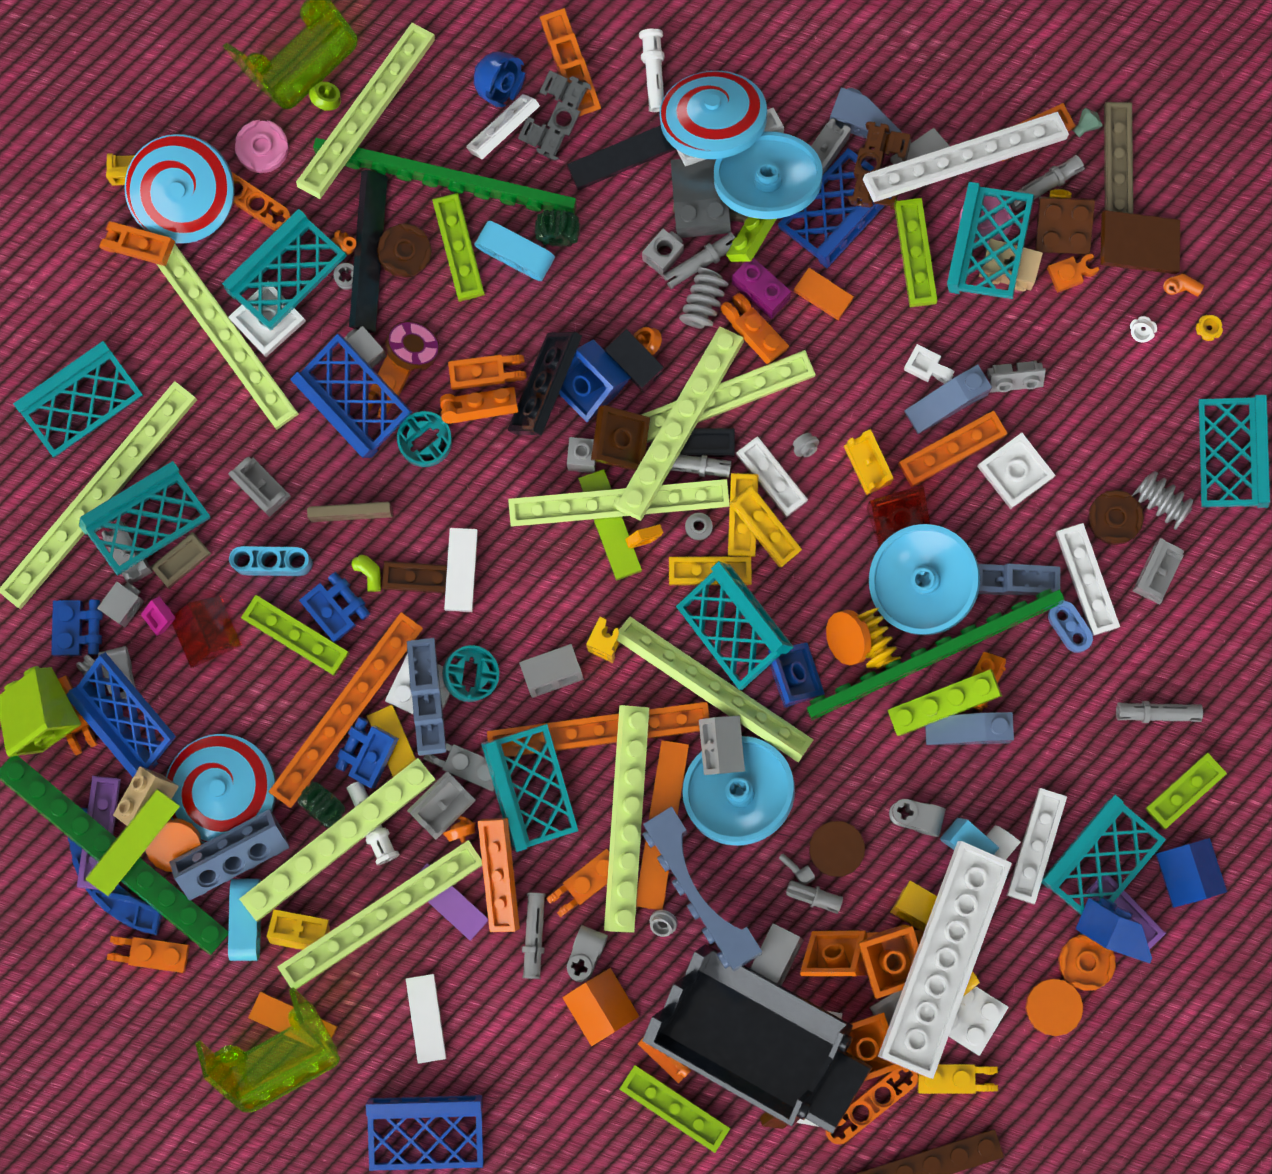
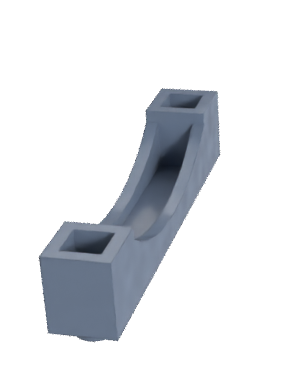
M671 806L645 822L643 826L646 832L642 833L650 848L657 847L661 854L657 859L665 872L671 870L676 879L671 882L679 895L686 894L691 902L686 906L695 920L700 918L704 923L705 928L702 929V932L709 944L713 942L717 944L721 952L716 955L726 969L730 966L734 972L762 955V950L747 927L741 930L725 921L705 902L697 891L688 873L683 852V837L688 833L673 807Z

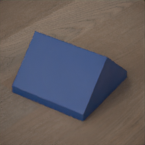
M808 643L793 645L794 648L787 654H781L770 664L784 708L825 695Z
M1210 838L1156 853L1173 908L1227 892Z

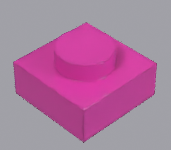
M160 596L151 600L141 613V616L156 636L164 633L175 620V616Z

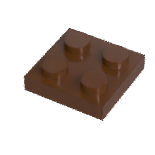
M1039 196L1035 251L1090 254L1095 200L1091 198Z
M605 405L598 406L591 460L636 471L645 456L650 417Z

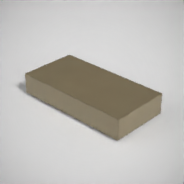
M192 532L154 563L151 569L166 587L170 589L209 557L211 553Z

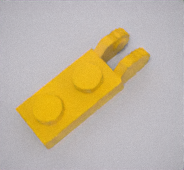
M938 1064L933 1079L918 1074V1093L976 1094V1091H998V1085L994 1083L976 1084L975 1073L994 1075L998 1073V1067L975 1066V1064Z

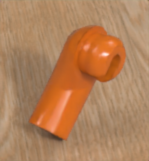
M337 230L334 233L332 241L347 255L353 253L356 247V240L353 237H349L347 232L341 233V230Z
M1179 274L1168 278L1163 284V289L1169 295L1188 291L1198 297L1205 285L1185 274Z

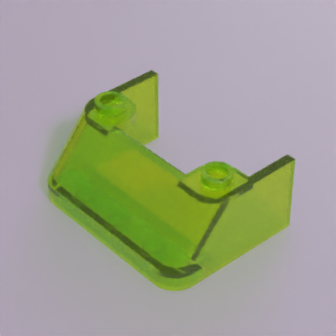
M306 0L300 9V16L307 27L271 61L261 53L256 52L246 56L227 42L223 45L224 49L245 75L275 104L283 109L295 107L309 94L313 86L330 74L357 46L356 33L331 0Z
M294 987L289 990L294 1006L288 1014L291 1027L246 1052L240 1047L227 1045L214 1053L200 1040L195 1042L204 1079L242 1112H255L333 1069L340 1061L337 1048L316 1009Z

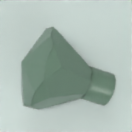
M1085 107L1082 110L1078 125L1072 131L1080 138L1085 132L1099 129L1103 124L1097 112Z

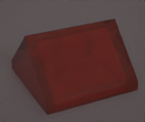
M923 485L870 500L866 508L879 547L891 535L903 528L918 524H930Z
M221 596L190 602L174 614L175 620L172 622V625L191 668L242 646Z

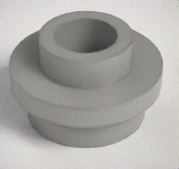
M811 433L799 436L793 442L795 455L798 457L813 455L819 445L818 438Z
M694 513L686 520V533L694 540H704L712 532V521L706 514ZM702 522L704 528L698 531L694 528V524Z
M656 910L652 913L650 928L654 934L666 937L677 928V919L669 911Z

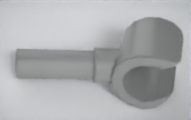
M784 853L781 854L779 859L792 870L801 884L806 885L815 879V875L808 865L800 870Z

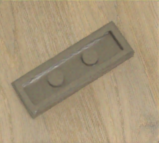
M389 502L311 506L307 508V517L311 522L393 517V509Z

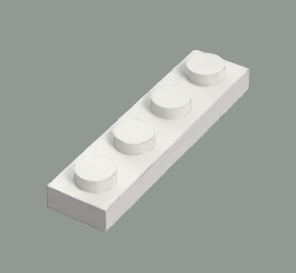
M1078 524L1057 531L1056 536L1092 635H1099L1119 628L1117 616L1084 524Z
M1042 788L1038 789L1006 896L1035 904L1067 796Z

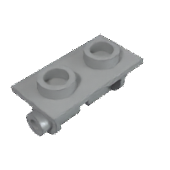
M1036 360L1017 363V371L1014 372L1011 364L992 365V368H987V376L992 386L989 393L1043 387L1046 370L1043 368L1042 363H1037Z

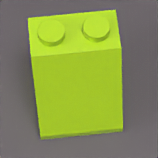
M39 666L29 668L23 673V678L7 684L4 687L5 691L0 694V722L8 757L43 753L81 725L52 667L39 668Z

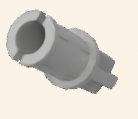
M790 881L786 890L787 896L809 903L811 908L816 906L838 914L843 902V897L820 890L819 886L812 888L795 881Z

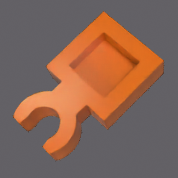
M1093 254L1085 255L1079 263H1076L1073 256L1048 266L1047 270L1057 293L1082 284L1084 281L1082 275L1092 277L1098 273L1099 267L1089 269L1086 266V262L1093 260Z

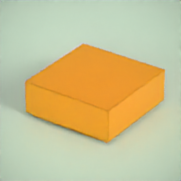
M660 524L637 530L625 539L628 548H635L654 542L662 536L663 530Z

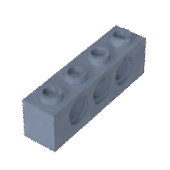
M269 809L170 861V866L174 879L190 901L218 885L230 881L235 876L256 867L273 856L281 854L290 847L282 827Z

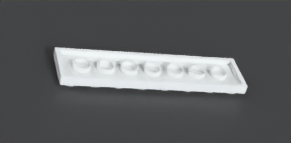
M963 841L957 842L878 1057L933 1079L1011 867V862Z

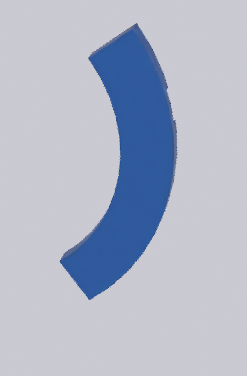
M80 807L82 810H84V811L87 813V811H88L87 808H82V807ZM68 837L72 862L78 875L82 848ZM120 884L115 887L109 896L100 890L86 889L93 900L118 921L141 932L158 936L162 915L148 903L130 894Z

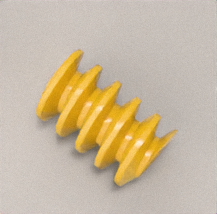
M879 608L868 610L857 616L860 621H865L871 635V650L865 657L871 658L866 664L867 668L880 669L893 661L901 659V657L891 656L897 649L896 646L887 647V644L893 639L892 636L883 637L882 635L888 627L878 626V623L884 619L883 616L873 615Z

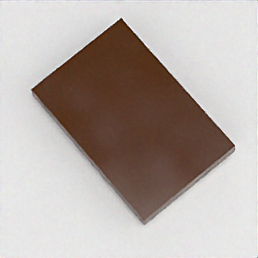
M1105 210L1101 213L1100 265L1177 274L1180 272V220Z

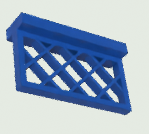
M849 148L822 176L821 193L815 199H822L823 210L807 211L806 207L804 212L799 211L796 214L784 217L777 224L780 230L817 257L819 263L827 269L885 206L874 204L873 202V206L870 208L862 206L845 208L844 196H852L854 189L843 190V179L855 178L854 172L842 173V165L849 158L856 163L858 157ZM863 161L862 168L864 170L871 171L874 169L868 162ZM840 179V191H824V185L829 180ZM841 197L842 208L826 209L825 198ZM842 214L843 221L839 226L827 227V215ZM823 216L824 227L808 229L807 217ZM804 218L805 229L793 230L787 225L793 219ZM824 233L825 241L818 248L809 243V235Z
M338 333L301 372H296L290 379L362 458H372L379 451L377 448L412 413L410 408L346 339ZM338 343L345 349V361H332V350ZM318 364H327V380H318L311 373ZM332 364H345V381L332 380ZM351 364H359L363 368V381H350ZM321 383H326L327 387L325 388ZM332 384H345V400H336L332 396ZM350 384H363V400H350ZM369 384H377L381 388V400H368ZM350 403H363V419H354L350 415ZM368 403H381V420H368ZM387 403H395L402 410V413L395 420H386ZM357 422H363V428ZM368 423H381V435L375 441L368 435Z
M106 652L99 655L77 687L69 690L66 694L70 703L132 777L135 776L140 766L154 770L158 765L157 760L176 737ZM102 665L108 670L109 678L103 677ZM91 682L96 683L97 689L93 686ZM105 684L111 685L112 697L106 696ZM119 687H122L126 692L127 699L121 698ZM108 703L114 704V710ZM122 705L128 706L130 718L124 717ZM137 708L144 713L145 720L138 719ZM126 724L131 725L132 731L128 728ZM140 726L146 727L147 738L141 737ZM154 729H157L164 737L163 741L156 740ZM143 745L149 746V752Z
M482 1095L369 1098L366 1103L369 1171L483 1168ZM476 1116V1128L469 1135L457 1125L463 1117ZM436 1117H443L450 1124L441 1136L429 1126ZM450 1117L458 1118L455 1121H453ZM407 1118H414L422 1125L412 1137L400 1126ZM374 1119H386L393 1128L382 1137L375 1130ZM393 1119H400V1121L397 1123ZM453 1128L465 1138L455 1150L443 1139ZM396 1129L408 1140L399 1151L386 1141ZM424 1129L437 1139L427 1151L415 1140ZM475 1134L477 1137V1143L472 1139V1137ZM375 1137L380 1141L376 1146ZM439 1142L451 1153L445 1161H437L429 1154ZM469 1142L477 1150V1160H465L458 1152ZM383 1144L394 1156L388 1162L376 1163L375 1151ZM410 1144L414 1145L423 1154L416 1162H409L401 1155ZM454 1156L458 1159L456 1161H450Z

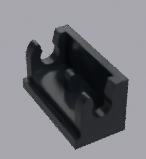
M627 329L605 349V352L631 377V381L643 393L663 374L664 367Z

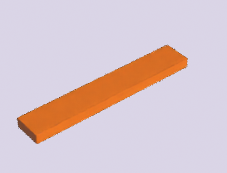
M661 740L649 820L671 806L678 815L689 744ZM646 840L637 889L636 907L663 910L669 870L664 871L657 859L661 855L656 846L650 848Z

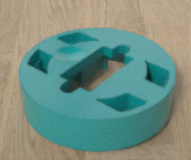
M420 411L411 414L401 423L397 432V444L401 454L408 462L419 467H431L442 462L449 454L452 447V434L448 424L442 420L441 416L429 411ZM425 417L427 421L417 422L415 419ZM408 426V427H409V431H408V433H407V438H406V437L403 435V432H404L405 428ZM430 428L433 431L439 429V433L436 434L438 438L421 452L418 450L411 451V448L414 447L413 441ZM442 440L446 443L443 452L440 451ZM432 456L434 459L430 461H424L422 457L426 458Z
M475 645L464 646L454 651L446 659L442 670L443 682L449 693L458 700L476 702L490 695L496 688L499 681V667L494 656L486 649ZM470 657L474 659L473 663L477 664L474 687H470L469 692L465 690L466 686L462 685L465 662H469ZM453 658L460 659L456 664H451ZM487 664L491 665L492 671H489ZM449 676H452L454 683H451ZM486 683L491 684L488 690L481 689Z

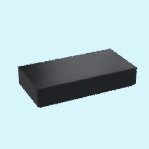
M694 428L680 454L694 457H702V455H707L708 457H734L735 428Z

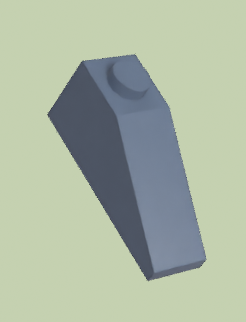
M841 87L830 115V119L834 118L836 120L835 124L838 127L842 128L846 125L851 128V134L867 139L868 135L865 124L869 121L875 122L876 126H880L881 123L887 124L890 132H901L867 96L862 95L857 89ZM905 140L902 142L901 150L904 147Z
M976 365L954 377L907 408L904 412L917 434H920L988 396L992 386L979 365Z
M1013 712L975 713L947 717L925 726L926 745L1009 744L1014 740Z

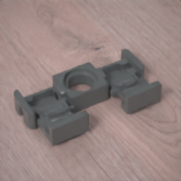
M549 70L540 94H552L556 96L555 100L558 101L547 124L550 129L546 128L545 124L542 127L535 124V120L528 117L518 140L534 147L540 146L541 149L536 148L539 154L557 161L559 158L556 157L560 145L565 135L570 136L581 113L577 109L586 90L591 91V86L573 76L569 78L572 83H569L567 78ZM563 111L568 112L572 117L571 123L564 127L556 122L557 115Z

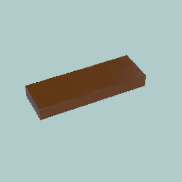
M384 561L382 589L445 594L447 565Z

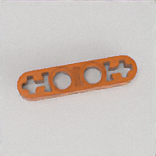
M231 172L234 184L243 186L242 193L234 196V205L274 231L283 223L278 221L275 224L273 216L268 213L270 209L277 216H281L283 213L285 221L291 217L286 207ZM261 198L265 201L264 207L258 211L252 210L250 208L251 201Z
M904 1067L889 1072L854 1100L846 1111L849 1120L857 1127L853 1131L850 1126L846 1127L843 1130L845 1135L843 1138L838 1136L833 1138L831 1136L832 1133L825 1130L827 1138L834 1144H844L912 1090L918 1082V1074ZM899 1071H910L912 1073L909 1077L911 1083L907 1085L903 1082L898 1085L897 1088L901 1092L896 1095L894 1088L886 1081L891 1078L892 1082L895 1083L900 1079ZM886 1087L889 1089L891 1097L887 1103L881 1104L876 1101L875 1091L878 1088ZM864 1105L867 1107L869 1114L866 1120L859 1122L854 1119L852 1112L855 1106ZM842 1118L838 1126L843 1125L846 1120Z

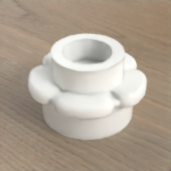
M1140 316L1131 322V335L1138 342H1147L1155 336L1154 333L1157 332V325L1149 317Z

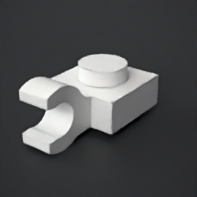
M918 344L904 367V371L926 382H929L931 376H934L944 384L953 378L955 372L948 367L938 364L941 359L940 355Z

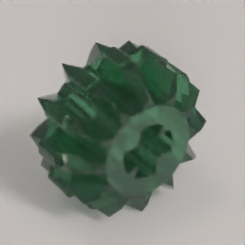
M544 210L543 213L537 215V220L535 221L536 239L544 245H551V247L572 246V244L578 242V237L580 236L579 217L572 212H565L564 210Z
M312 782L308 787L306 786L298 798L299 806L325 828H330L342 818L345 812V807L341 801L317 782Z

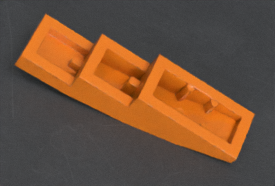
M565 8L540 16L539 19L559 75L567 78L569 83H572L569 78L573 76L591 86V91L586 90L577 109L581 112L579 116L601 109Z

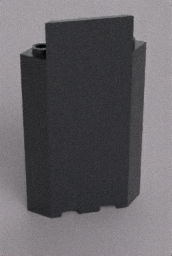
M706 944L694 952L685 976L673 984L664 1008L652 1016L642 1041L790 1126H793L799 1119H807L833 1134L873 1068L868 1063L846 1052L853 1037L849 1036L853 1025L746 966H742L734 972L730 966L725 969L716 955L719 951Z

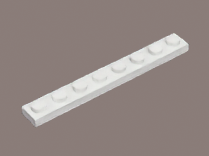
M1055 112L864 175L863 181L873 202L1066 140L1069 133L1059 113Z

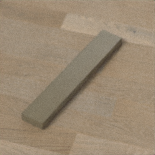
M1105 102V210L1133 214L1132 103Z

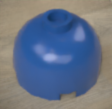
M492 52L486 55L475 67L474 86L478 95L495 107L506 106L504 102L509 97L513 101L520 92L525 79V73L521 71V65L524 66L523 61L507 52Z

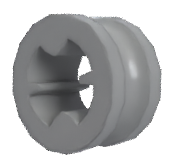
M350 263L339 264L333 274L336 284L345 290L352 289L354 266ZM343 271H346V273L351 271L352 279L349 282L346 279L344 282L341 281V273Z
M89 655L83 657V662L76 664L84 676L95 662Z

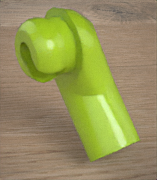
M366 555L355 557L352 560V568L355 571H361L367 576V591H381L379 565Z

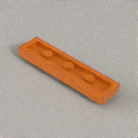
M993 410L903 459L898 465L910 486L914 487L1002 439L1008 433Z
M508 818L481 819L478 821L489 930L490 932H515L520 929Z

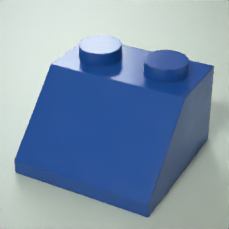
M593 339L577 348L559 395L586 422H589L597 415L598 406H606L612 401L631 377Z
M1088 898L1076 930L1106 949L1151 963L1152 956L1142 924L1132 919L1133 913L1117 907L1116 903L1108 899L1101 898L1099 902Z

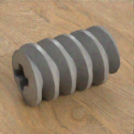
M702 267L698 268L699 275L695 276V284L690 288L692 294L687 296L686 301L688 304L683 307L685 314L679 317L684 324L700 329L704 328V326H713L714 323L708 319V316H717V312L712 309V306L720 307L721 302L715 299V297H724L725 295L719 289V286L728 287V282L722 279L721 275Z
M1154 471L1143 480L1132 496L1140 493L1139 503L1148 499V510L1157 506V517L1166 513L1165 523L1176 520L1173 528L1176 530L1191 512L1193 499L1189 498L1183 502V491L1173 495L1176 486L1171 485L1164 488L1167 479L1162 478L1156 482L1158 472Z

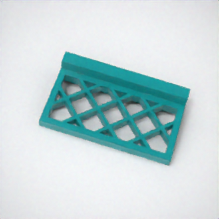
M968 183L947 281L949 293L960 294V291L1013 299L1034 194L980 187L979 183ZM984 197H996L1001 204L988 212L983 205ZM1016 200L1026 201L1025 210L1016 216L1008 207V205ZM1005 208L1011 219L998 226L992 216ZM989 219L995 230L982 237L978 231V225ZM1016 223L1021 230L1020 235L1009 241L1003 230ZM1000 234L1006 244L993 252L987 241ZM1018 243L1017 250L1013 246ZM983 244L990 255L977 263L972 256L973 250ZM1010 248L1015 255V260L1004 267L997 256ZM994 259L1001 270L988 278L981 267ZM976 270L985 279L977 286L966 284L968 275ZM1005 274L1010 281L1008 290L996 289L992 281Z
M298 209L222 284L233 299L241 303L265 327L272 331L347 255ZM310 229L316 235V244L301 245V236ZM332 249L337 254L330 262H320V250ZM301 250H316V262L301 263ZM286 251H297V263H282V255ZM297 268V281H282V269ZM301 268H316V276L312 280L301 281ZM269 269H278V282H263V274ZM297 286V295L293 299H282V287ZM263 287H278V300H263ZM248 288H259L258 300L247 301L241 295ZM277 305V314L268 321L263 316V306Z
M102 341L13 404L52 457L55 458L137 401L143 394L107 344ZM109 360L116 367L114 379L99 376L101 365ZM94 370H96L95 376H94V375H88V374H90L91 372H93ZM119 372L126 381L118 380ZM81 379H94L92 395L77 392L78 382ZM98 380L114 382L111 398L96 395ZM117 384L129 385L135 394L127 400L116 399ZM74 385L73 391H67L68 388ZM61 393L72 395L70 410L54 408L56 397ZM76 396L91 398L89 413L74 411ZM95 399L111 401L109 412L104 416L93 414ZM51 401L50 407L44 406ZM114 402L121 403L114 408ZM38 409L50 410L47 426L36 424L30 415ZM54 411L69 414L66 429L51 427ZM73 414L88 417L87 427L81 432L70 430ZM92 418H98L97 421L91 424ZM39 428L46 429L45 436ZM51 430L66 432L64 444L57 449H54L49 442ZM70 433L77 434L71 439H69Z
M1255 395L1252 398L1199 399L1201 508L1246 506L1268 508L1270 504L1267 395ZM1237 405H1249V415L1242 422L1230 413ZM1205 406H1217L1223 414L1213 423L1205 416ZM1226 416L1238 425L1229 436L1217 427ZM1248 421H1249L1250 430L1245 426V424H1246ZM1205 422L1210 426L1206 431ZM1213 429L1225 439L1215 450L1205 440V437ZM1240 429L1250 436V442L1243 449L1231 440ZM1227 442L1239 452L1229 463L1217 453ZM1249 447L1250 456L1245 452ZM1206 449L1211 453L1207 458ZM1241 455L1251 463V468L1244 476L1231 466ZM1213 456L1225 465L1216 476L1206 469V463ZM1228 469L1240 479L1230 490L1218 480ZM1250 474L1251 483L1246 479ZM1206 475L1211 479V481L1208 484ZM1244 482L1251 489L1252 499L1240 500L1232 492ZM1214 483L1226 492L1220 500H1207V490ZM1228 496H1230L1233 500H1225V499H1226Z
M172 461L82 515L79 520V527L85 535L88 534L118 576L210 519V515L179 474L177 465ZM177 483L183 490L182 500L166 497L167 488ZM149 499L161 501L159 514L143 511L144 502ZM164 502L181 505L179 517L162 515ZM183 507L196 508L201 516L194 520L181 518ZM126 513L138 515L136 528L119 525L121 516ZM141 516L158 519L155 532L139 529ZM160 521L177 523L176 531L170 535L159 533ZM180 524H185V526L179 529ZM103 527L115 529L112 542L100 540L95 532ZM118 530L135 533L132 546L116 543ZM137 535L154 537L153 545L147 549L135 547ZM106 547H110V548H111L110 553H109V551L107 550ZM114 548L131 551L129 560L119 566L113 558ZM134 552L139 553L138 555L133 557Z
M718 561L711 568L713 572L676 607L739 690H743L781 654H787L794 647L731 565ZM715 580L721 586L720 598L708 597L709 586ZM694 600H701L700 616H692L687 609ZM708 601L719 602L718 617H706ZM725 602H733L735 604V618H724ZM706 620L717 621L716 637L707 636L705 633ZM723 621L735 622L733 638L722 637ZM741 623H749L752 626L751 639H740ZM721 641L733 642L731 658L723 657L720 653ZM739 642L751 643L749 659L738 658ZM757 643L765 644L771 651L763 660H756ZM737 662H749L748 674L741 680L736 674Z
M548 724L481 743L502 817L508 818L512 850L519 852L527 849V847L578 831ZM543 732L545 744L540 752L527 745L533 734ZM526 737L523 743L517 740ZM513 741L521 745L514 761L504 756L501 744ZM525 748L538 755L531 770L518 763ZM547 749L550 757L544 755ZM542 757L550 761L553 766L548 779L535 772ZM506 760L512 763L509 769ZM515 766L529 772L522 787L512 783L511 774ZM533 775L546 781L539 797L525 790ZM554 776H556L558 784L552 782ZM550 784L560 790L561 796L556 806L543 799ZM514 787L520 790L517 797ZM523 793L537 799L530 814L520 810L518 802ZM540 802L554 808L547 823L534 817ZM562 802L564 804L565 811L560 808ZM560 811L567 815L570 827L558 830L550 825L557 812ZM522 814L527 816L525 823L523 821ZM531 819L545 827L539 837L529 840L526 829ZM548 829H551V830L555 831V832L546 834L547 831H548Z
M1116 795L1109 798L1045 874L1041 882L1080 915H1082L1084 910L1083 898L1099 897L1100 902L1103 896H1110L1108 900L1115 902L1166 840L1124 805V801ZM1122 812L1131 819L1132 831L1117 832L1116 819ZM1112 824V832H1106ZM1136 824L1140 826L1143 830H1137ZM1148 833L1156 842L1150 849L1139 850L1137 834ZM1133 834L1134 850L1119 851L1117 835ZM1113 835L1114 852L1099 853L1098 840L1101 836ZM1094 846V853L1087 854ZM1146 853L1144 857L1140 860L1139 854ZM1135 854L1136 866L1132 871H1121L1119 855ZM1115 855L1116 872L1101 873L1099 856ZM1084 857H1095L1096 873L1081 874L1080 861ZM1076 867L1077 875H1069ZM1129 874L1122 882L1121 875ZM1117 875L1118 888L1114 892L1103 893L1101 876ZM1097 877L1098 893L1083 894L1081 878ZM1077 878L1079 895H1067L1059 886L1065 879ZM1072 898H1079L1080 905Z

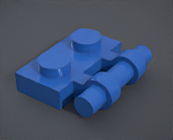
M334 572L328 577L333 587L327 591L319 583L299 601L330 639L336 643L356 626L349 617L357 613L364 620L371 613L365 607V601L361 597H357L349 588V582L345 578L342 579L337 572ZM340 594L349 604L343 610L334 600Z
M81 600L53 601L52 656H82V645H88V655H98L99 645L102 644V635H99L100 620H103V612L97 609L100 605V600H89V610L83 611V602ZM82 621H89L88 635L82 636Z
M358 717L355 725H352L348 731L350 736L344 748H340L337 754L339 759L335 767L345 771L348 764H351L352 768L348 776L372 789L376 788L399 738L377 726H371L369 733H366L364 730L369 721ZM360 741L363 745L357 756L354 751Z

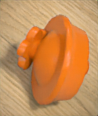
M643 327L634 334V337L651 355H654L660 349L662 336L659 330Z
M460 816L458 818L460 822L454 824L448 831L443 833L449 842L460 839L461 844L465 843V837L475 833L476 823Z

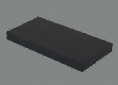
M577 332L547 333L517 405L518 413H514L508 427L509 432L515 435L542 436L582 335Z

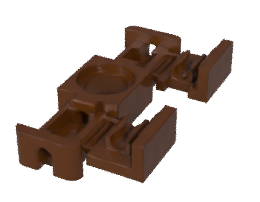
M869 121L865 124L868 130L865 147L859 149L854 176L857 180L853 197L848 196L850 204L867 208L873 206V200L863 181L864 175L882 169L884 153L888 156L890 153H896L898 157L902 158V161H907L912 140L911 134L890 132L887 124L881 123L880 126H876L875 122ZM903 140H905L903 151L901 153L900 151ZM868 158H872L877 162L876 167L871 171H866L862 168L863 161ZM898 195L892 196L891 199L886 198L876 201L874 204L890 206L891 210H895Z

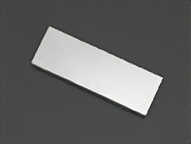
M522 94L474 138L466 148L472 155L483 159L540 105L536 99Z
M758 436L736 452L737 457L751 474H758V483L786 518L808 502L803 492Z
M450 528L445 611L473 612L477 529Z
M435 975L406 978L418 1064L447 1059Z

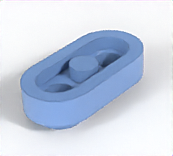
M1064 601L1063 604L1049 610V622L1068 650L1074 653H1081L1091 646L1093 641L1092 632L1072 603ZM1064 612L1066 620H1059L1057 613ZM1073 635H1079L1082 638V642L1076 644L1073 641Z

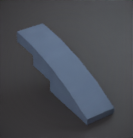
M1008 563L1005 565L978 564L980 570L978 594L1038 595L1048 589H1051L1052 592L1060 589V567Z
M435 639L407 641L410 690L413 702L418 755L446 753Z

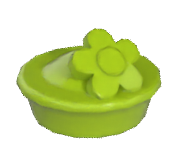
M319 82L309 91L311 102L324 111L335 110L341 104L340 91L330 82Z

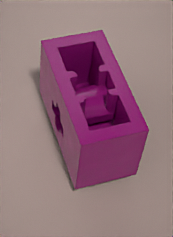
M755 258L751 262H744L733 274L732 285L770 319L790 300L791 291Z

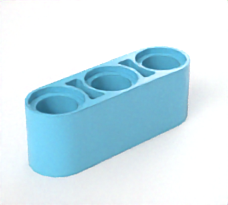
M487 221L474 244L485 254L538 281L543 280L555 259V256L545 248L492 221Z
M241 546L233 549L229 556L231 566L241 575L304 576L310 572L313 565L308 553L299 547ZM242 555H249L250 561L248 565L238 567V559ZM271 555L277 556V563L273 567H265L267 557ZM296 556H304L305 562L303 566L299 568L292 567V561Z
M231 879L228 957L230 961L259 960L261 920L255 921L239 898L260 883L261 879Z

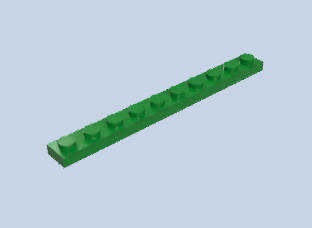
M315 138L313 145L315 154H317L326 140ZM357 148L345 164V166L352 169L363 167L381 175H386V173L396 175L398 179L403 181H412V179L422 181L424 185L429 187H437L438 185L448 187V190L454 193L461 194L464 191L474 193V196L480 199L488 200L490 197L499 199L501 203L514 206L516 203L525 205L527 209L536 212L547 210L561 218H566L567 216L574 217L577 208L576 198L363 148Z
M1051 589L1045 590L1036 595L1038 600L1027 604L1026 600L1011 607L1012 612L1003 616L1001 612L988 617L986 619L987 623L978 628L976 624L968 626L960 631L962 635L954 639L951 636H947L935 643L937 647L927 651L926 648H921L910 654L911 659L901 663L900 659L893 661L885 666L886 671L877 675L875 671L862 676L860 678L861 682L856 685L844 684L836 688V694L828 698L825 695H821L810 701L811 706L807 707L811 721L1063 604L1065 599L1060 589L1052 592Z
M11 756L0 768V781L97 862L117 839L19 756ZM140 857L121 880V882L210 956L227 938L228 931L193 901H189L181 891Z

